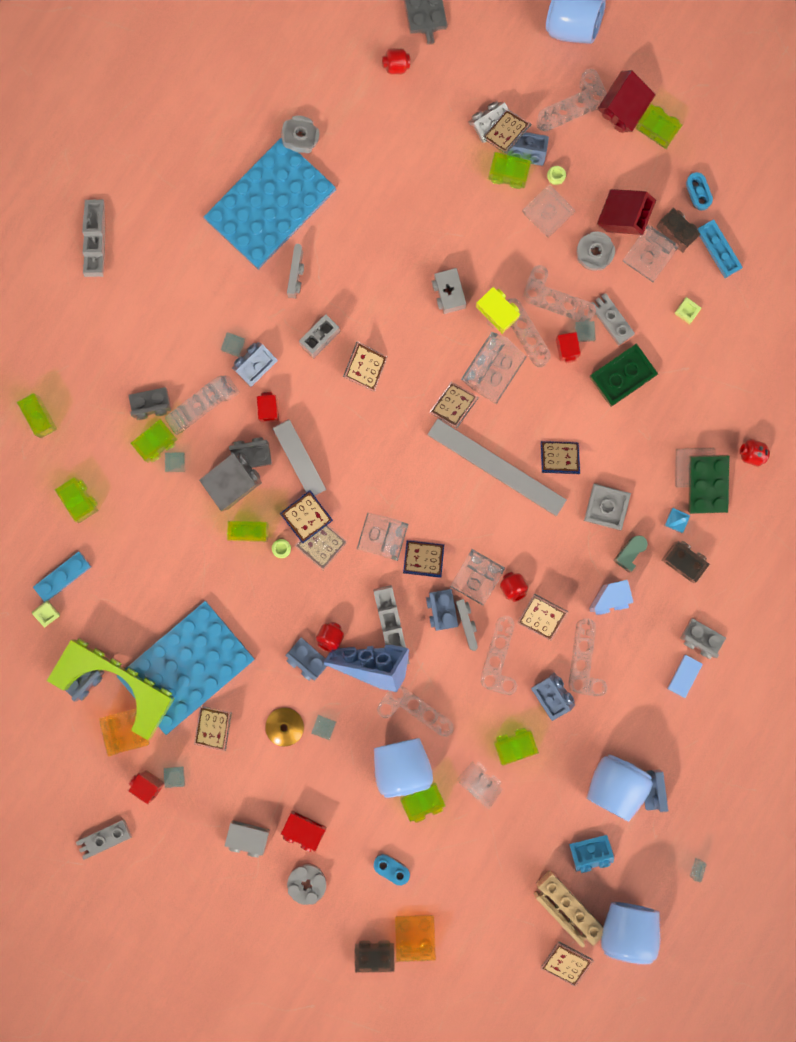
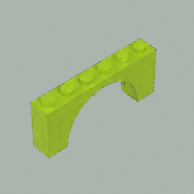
M79 638L78 640H70L47 681L64 691L68 690L80 676L93 670H105L119 675L129 684L136 699L137 712L131 731L146 740L151 739L175 699L171 696L172 692L163 687L161 689L155 687V682L146 677L145 679L138 677L139 673L131 668L126 670L121 667L122 663L114 658L109 660L104 657L105 653L97 648L92 650L87 647L88 643Z

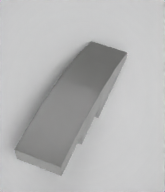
M85 200L82 229L84 235L83 274L84 277H103L104 200Z
M290 419L273 427L306 493L310 492L312 496H315L325 491L326 488Z
M392 585L373 589L385 644L406 648Z

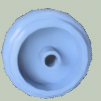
M551 0L546 19V31L552 38L557 40L592 44L596 39L602 22L606 0Z
M420 738L374 748L376 784L380 794L384 795L385 798L406 796L431 787L433 773Z
M609 754L604 756L598 763L586 799L629 822L648 797L653 785L652 777L632 763Z
M612 902L601 937V948L604 954L621 961L651 964L658 957L660 949L659 911L635 904Z

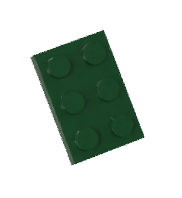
M636 343L589 377L609 406L612 407L656 377L658 373Z
M729 455L689 456L688 512L690 514L728 513Z

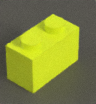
M492 287L476 303V308L503 334L519 318L520 313L514 303L510 304L505 299L506 295L500 289L496 290Z

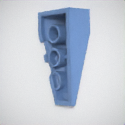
M385 645L384 648L375 649L374 646H367V649L358 650L355 647L338 648L328 654L324 665L379 689L397 692L405 679L409 648L395 645Z

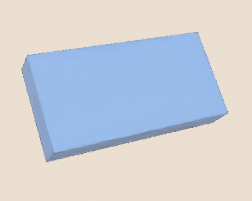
M684 655L667 689L686 698L703 664Z

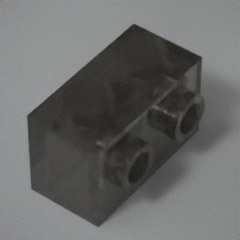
M675 208L667 213L656 226L682 253L700 236L699 229L694 224H690L685 219V215Z
M684 541L674 542L661 561L690 582L697 583L710 565L706 561L707 558L699 552L697 554L690 550L691 546Z
M381 940L378 943L370 944V941H359V944H355V973L394 972V943H390L388 940Z

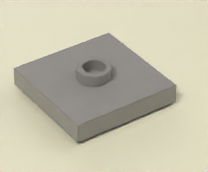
M593 484L584 521L621 531L631 493Z

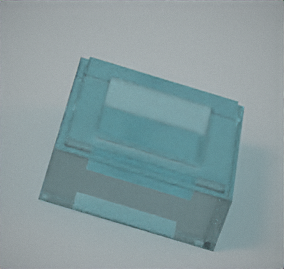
M595 321L575 322L578 342L595 341Z
M227 332L220 350L239 357L245 343V338Z
M165 453V472H185V453Z
M318 715L311 734L330 740L336 721Z
M184 766L164 768L165 788L185 786Z
M695 858L690 877L694 881L702 882L707 864L703 860Z

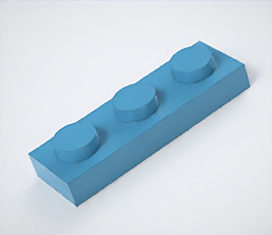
M714 219L696 230L724 278L743 268Z
M78 551L33 588L44 602L49 601L92 566L82 553Z

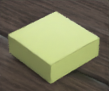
M686 297L674 314L688 324H691L701 310V307Z
M48 600L32 611L33 616L44 628L60 616Z

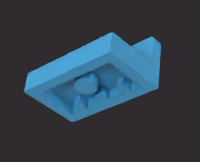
M608 835L570 844L576 872L586 873L598 866L606 868L614 862V855Z

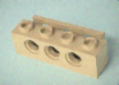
M549 870L536 883L541 892L538 893L536 891L534 893L535 898L582 948L585 946L583 942L585 939L594 946L602 937L603 926ZM546 895L556 903L555 906L545 897ZM561 909L569 917V920L567 921L558 910ZM572 924H573V925L575 924V925L583 932V934L581 935V934L572 926Z

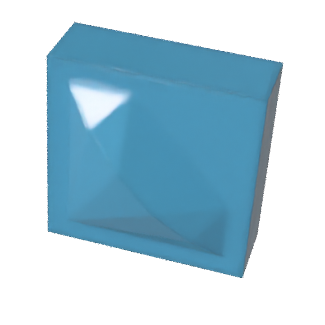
M671 508L664 526L683 533L690 515Z

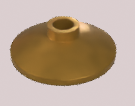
M279 708L273 711L267 718L265 725L266 734L278 746H291L299 741L303 734V719L298 712L291 708ZM282 724L287 725V731L281 730Z

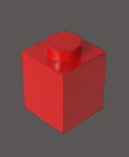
M577 332L557 336L556 344L560 361L565 360V363L577 361L576 358H579L581 355Z
M272 392L261 393V396H257L259 421L279 420L277 396L273 395Z

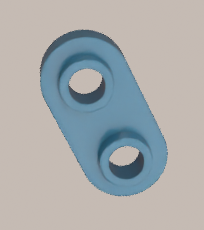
M699 172L692 173L686 180V187L691 201L696 209L706 210L713 201L708 183L703 174ZM692 182H697L698 186H694ZM699 199H703L705 203L701 204Z
M381 854L375 858L374 870L379 875L396 885H404L408 882L410 872L405 865L386 854ZM382 862L387 864V867L384 869L380 867ZM399 872L403 873L404 877L401 879H398L396 877L397 873Z

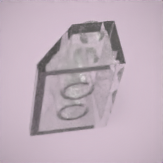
M491 332L461 380L471 389L497 404L527 356L507 337Z

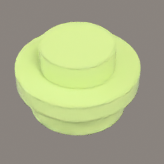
M553 166L548 170L547 179L551 184L559 185L564 182L566 172L562 167Z
M279 539L273 543L272 552L277 558H286L291 552V545L288 541Z

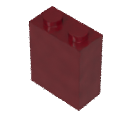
M633 70L621 71L597 109L602 113L603 118L614 125L618 132H633L656 94Z
M610 189L597 224L610 233L643 235L656 199L647 191Z

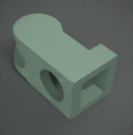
M643 536L631 538L614 561L627 572H632L636 567L632 562L640 552L646 550L647 540Z

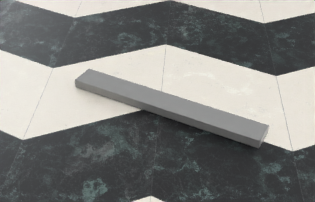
M439 419L436 420L427 434L432 439L555 516L558 515L566 502V499Z

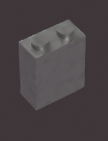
M241 452L231 454L199 480L220 511L228 510L262 484L259 473L251 468L248 458Z

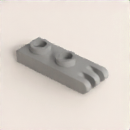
M301 244L294 246L287 289L288 298L296 299V294H300L301 290L299 275H303L304 272Z
M604 293L602 298L605 303L600 298H597L596 303L599 307L594 302H591L589 305L619 346L635 333L608 295Z
M464 599L456 601L469 649L475 651L478 646L474 632H477L474 620L470 621L468 614L471 613L469 603H465Z
M125 819L76 841V844L78 846L85 843L86 846L79 849L80 853L88 850L89 853L82 856L83 860L130 839L132 835Z

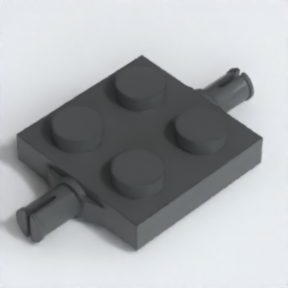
M404 0L410 34H426L427 44L430 45V42L434 44L433 32L447 29L443 0Z

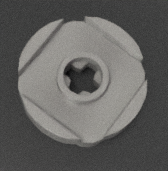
M293 116L292 119L286 120L281 130L283 145L285 148L295 152L310 153L317 145L319 129L318 127L316 129L311 119L305 116ZM299 131L302 132L303 137L297 135Z
M591 232L582 237L576 250L577 260L589 270L605 269L612 262L615 255V247L611 242V238L602 232ZM598 247V251L601 252V254H597L595 256L593 255V252H591V249Z
M304 864L295 868L287 882L288 894L294 901L303 905H312L320 900L325 893L327 885L322 870L312 864ZM309 879L312 888L304 889V885L301 883Z

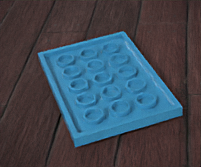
M280 138L204 216V219L259 270L336 191V187L299 152L285 148L283 140Z
M204 601L125 669L131 668L139 673L138 677L142 679L146 677L155 682V687L159 689L163 687L172 692L171 696L175 699L158 726L167 735L251 664L255 658L207 601ZM117 675V678L122 682V684L135 698V695L129 684L122 677Z

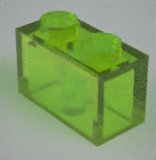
M651 104L638 122L636 129L667 149L680 131L682 124L676 117H670L664 113L661 107Z
M494 152L488 180L495 184H509L510 187L515 189L525 188L531 161Z
M33 393L17 402L35 436L43 438L57 430L38 395Z
M160 419L133 440L131 445L143 460L149 463L150 461H156L161 456L160 453L165 449L168 451L174 447L175 441L178 439Z
M74 477L56 488L55 491L73 520L81 523L99 511L96 507L98 503L92 495L89 496L86 492L88 487L84 481Z
M228 521L227 540L230 542L268 543L269 523Z
M526 728L516 730L515 734L511 736L507 734L496 737L497 741L493 742L502 766L539 753L532 731L530 729L526 730Z
M436 782L431 784V787L426 790L401 798V803L409 821H415V823L426 819L425 815L432 813L435 815L442 812L443 807L446 806Z

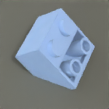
M628 580L603 585L589 608L590 612L601 615L609 613V608H614V610L629 608L628 604L634 602Z

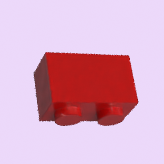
M146 770L133 776L128 784L131 786L128 792L148 805L156 798L165 783Z
M291 811L280 835L284 836L283 839L289 843L297 842L301 844L300 847L305 851L311 852L313 850L316 852L327 827L297 812Z

